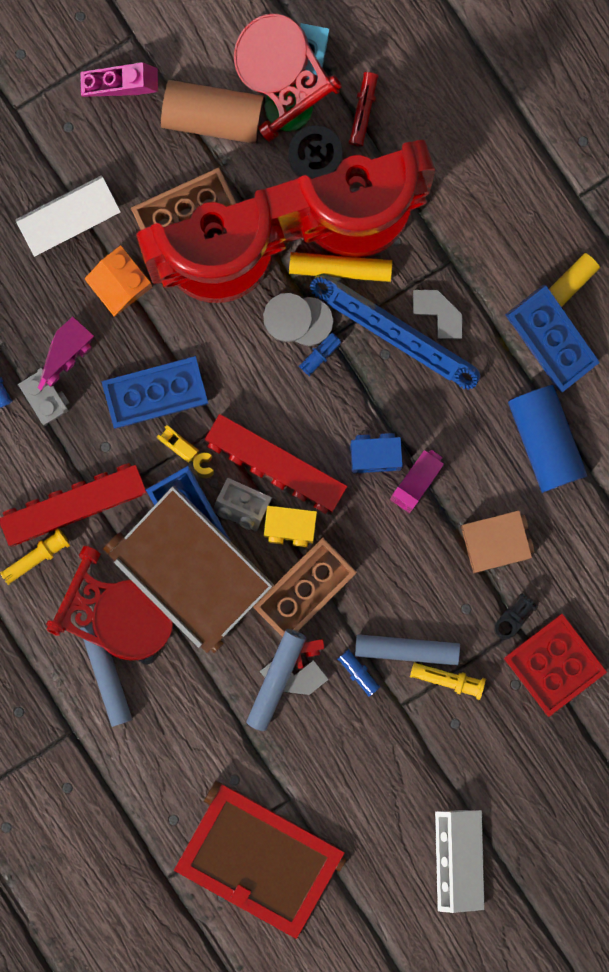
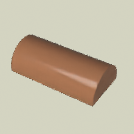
M168 80L162 106L161 128L256 144L264 96Z
M216 168L131 207V210L140 230L155 223H160L165 227L190 219L197 207L204 203L216 202L227 207L236 204L220 168Z
M322 537L253 608L283 637L286 629L299 631L357 572Z

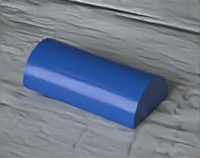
M554 385L531 391L508 401L541 493L588 476Z
M189 466L146 489L155 506L175 486L230 541Z

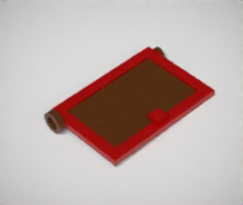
M215 780L203 801L210 806L174 871L297 939L334 871L340 872L344 866L346 858L343 855L345 852L238 791Z

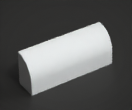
M99 176L15 220L35 257L120 213V210L103 177Z
M482 810L435 812L438 911L457 913L484 910Z

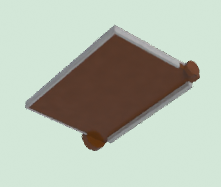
M175 486L157 502L126 536L119 532L103 548L115 561L114 563L198 648L201 647L206 653L210 650L215 653L224 644L221 639L274 586Z

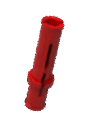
M364 72L360 93H357L356 97L358 104L348 142L354 146H364L372 103L376 100L374 93L379 75L371 72Z

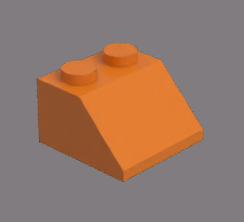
M121 245L103 258L85 277V281L114 317L153 288L150 281Z

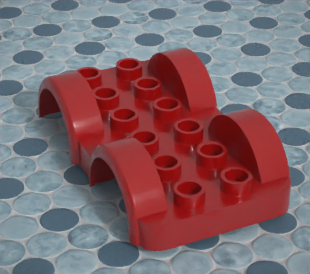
M425 140L406 142L402 145V150L372 160L362 155L350 156L340 163L335 172L313 179L304 175L289 182L257 190L255 198L227 207L216 202L204 203L197 207L190 219L165 227L160 223H155L139 231L136 237L152 283H162L164 288L177 286L190 297L204 302H230L254 290L267 274L273 254L285 250V243L304 238L305 242L315 241L323 249L338 256L364 258L384 251L404 231L411 210L427 203L425 197L430 193L435 167ZM359 188V190L355 192H352L350 189ZM215 233L213 238H208L210 234Z

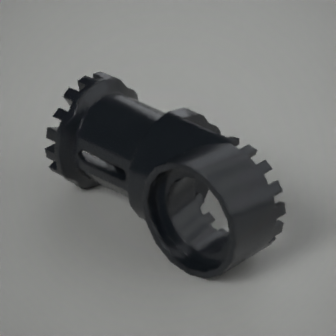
M523 593L519 595L520 599L511 609H507L499 620L496 621L494 632L498 638L507 640L513 637L523 626L525 618L531 611L538 608ZM525 605V608L519 614L518 612ZM506 621L512 625V632L509 635H502L499 632L498 627L501 622Z

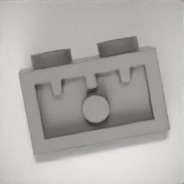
M40 368L37 370V373L19 383L18 386L43 426H46L69 411L66 407L69 401L62 391L57 393L54 386L50 387L47 385L42 391L38 389L43 371Z
M227 478L213 510L223 519L232 520L245 529L257 531L272 497Z

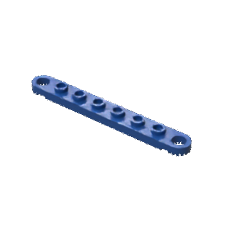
M319 274L312 280L310 290H312L316 297L318 296L319 299L328 302L327 304L449 381L452 380L459 384V387L462 386L463 389L467 388L468 390L470 388L473 389L479 382L480 372L475 366L327 274ZM318 282H325L324 284H327L326 286L329 290H322ZM462 373H469L473 377L472 380H466Z

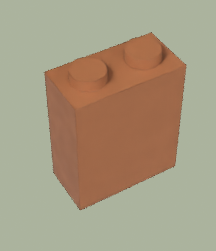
M520 511L461 526L473 574L532 558L531 553H534L531 538L527 539L525 530L528 529L525 515H520Z

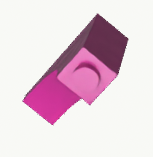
M424 450L392 494L390 500L410 514L443 467L442 457L432 450L429 453Z

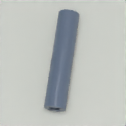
M92 624L80 628L81 630L95 636ZM83 639L111 727L133 720L112 655L104 648Z
M286 629L246 723L249 726L260 731L267 730L306 641V636L302 633Z
M357 634L355 656L458 665L460 643Z

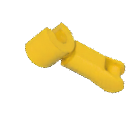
M166 425L164 427L166 430L161 436H157L158 440L189 464L193 462L195 473L199 477L210 478L213 476L214 471L210 467H200L203 462H210L212 455L209 453L198 454L199 450ZM172 436L178 439L174 445L168 442Z

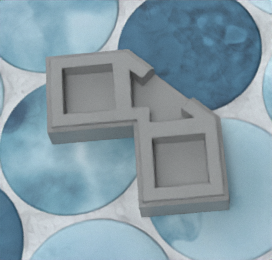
M413 290V315H437V339H462V314L438 290Z
M313 660L297 674L293 675L291 673L283 692L310 695L328 681V678ZM271 663L260 671L264 678L266 677V674L270 668Z

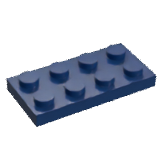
M546 285L539 287L505 314L560 392H564L600 363Z
M196 356L101 381L114 429L208 404Z

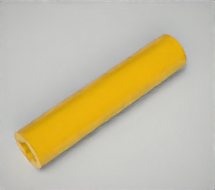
M298 252L290 253L289 274L310 276L327 274L335 278L391 282L392 260Z
M584 253L549 288L559 305L562 307L600 269V266L590 255Z

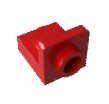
M323 639L304 643L296 661L298 669L303 668L301 653H305L306 657L321 655L320 650L324 649Z

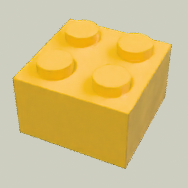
M267 506L264 538H269L268 542L272 544L283 545L284 540L293 541V546L308 547V543L313 544L317 512Z

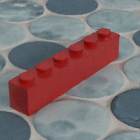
M221 414L218 415L205 438V441L209 443L207 446L209 449L218 454L224 451L230 455V461L239 466L245 463L251 467L250 472L260 478H263L264 475L273 479L271 484L282 490L285 487L294 491L292 496L303 502L306 499L315 503L314 508L324 514L328 511L334 512L347 489V486Z
M127 463L117 467L118 472L108 475V472H104L94 476L95 481L88 484L85 481L71 485L72 490L65 493L62 490L50 493L48 495L49 499L42 502L39 499L27 502L25 504L26 508L19 511L16 508L4 511L3 517L0 518V525L8 546H16L52 532L57 528H62L148 494L138 467Z

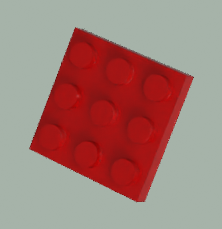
M560 614L503 658L548 717L607 673L563 614Z

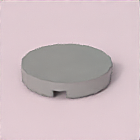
M292 293L279 294L273 297L266 305L263 314L264 325L268 333L276 340L283 342H292L303 337L309 330L312 322L311 309L307 302L300 296Z
M311 297L303 298L311 309L312 322L307 333L295 342L304 346L318 345L329 336L332 330V313L321 300Z

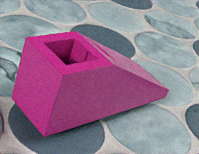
M143 62L80 72L81 96L141 95L158 92V68Z
M73 316L54 335L39 381L38 389L40 391L47 385L52 387L59 380V374L63 370L68 372L75 365V359L79 355L84 357L92 348L90 343L94 335Z

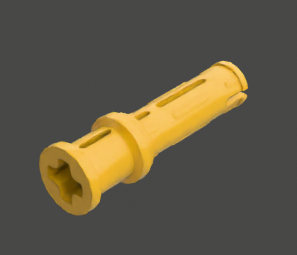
M57 528L52 536L44 541L40 540L37 548L4 571H1L0 575L10 585L43 560H51L54 558L55 553L71 545L63 532Z
M416 662L413 664L410 675L411 678L455 689L454 692H457L456 694L465 693L476 696L477 700L481 699L486 681L485 678L479 680L468 677L463 672L457 675Z

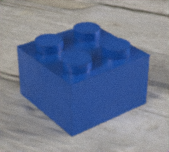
M394 433L380 434L378 439H370V435H357L355 440H351L352 474L401 471V437H395Z

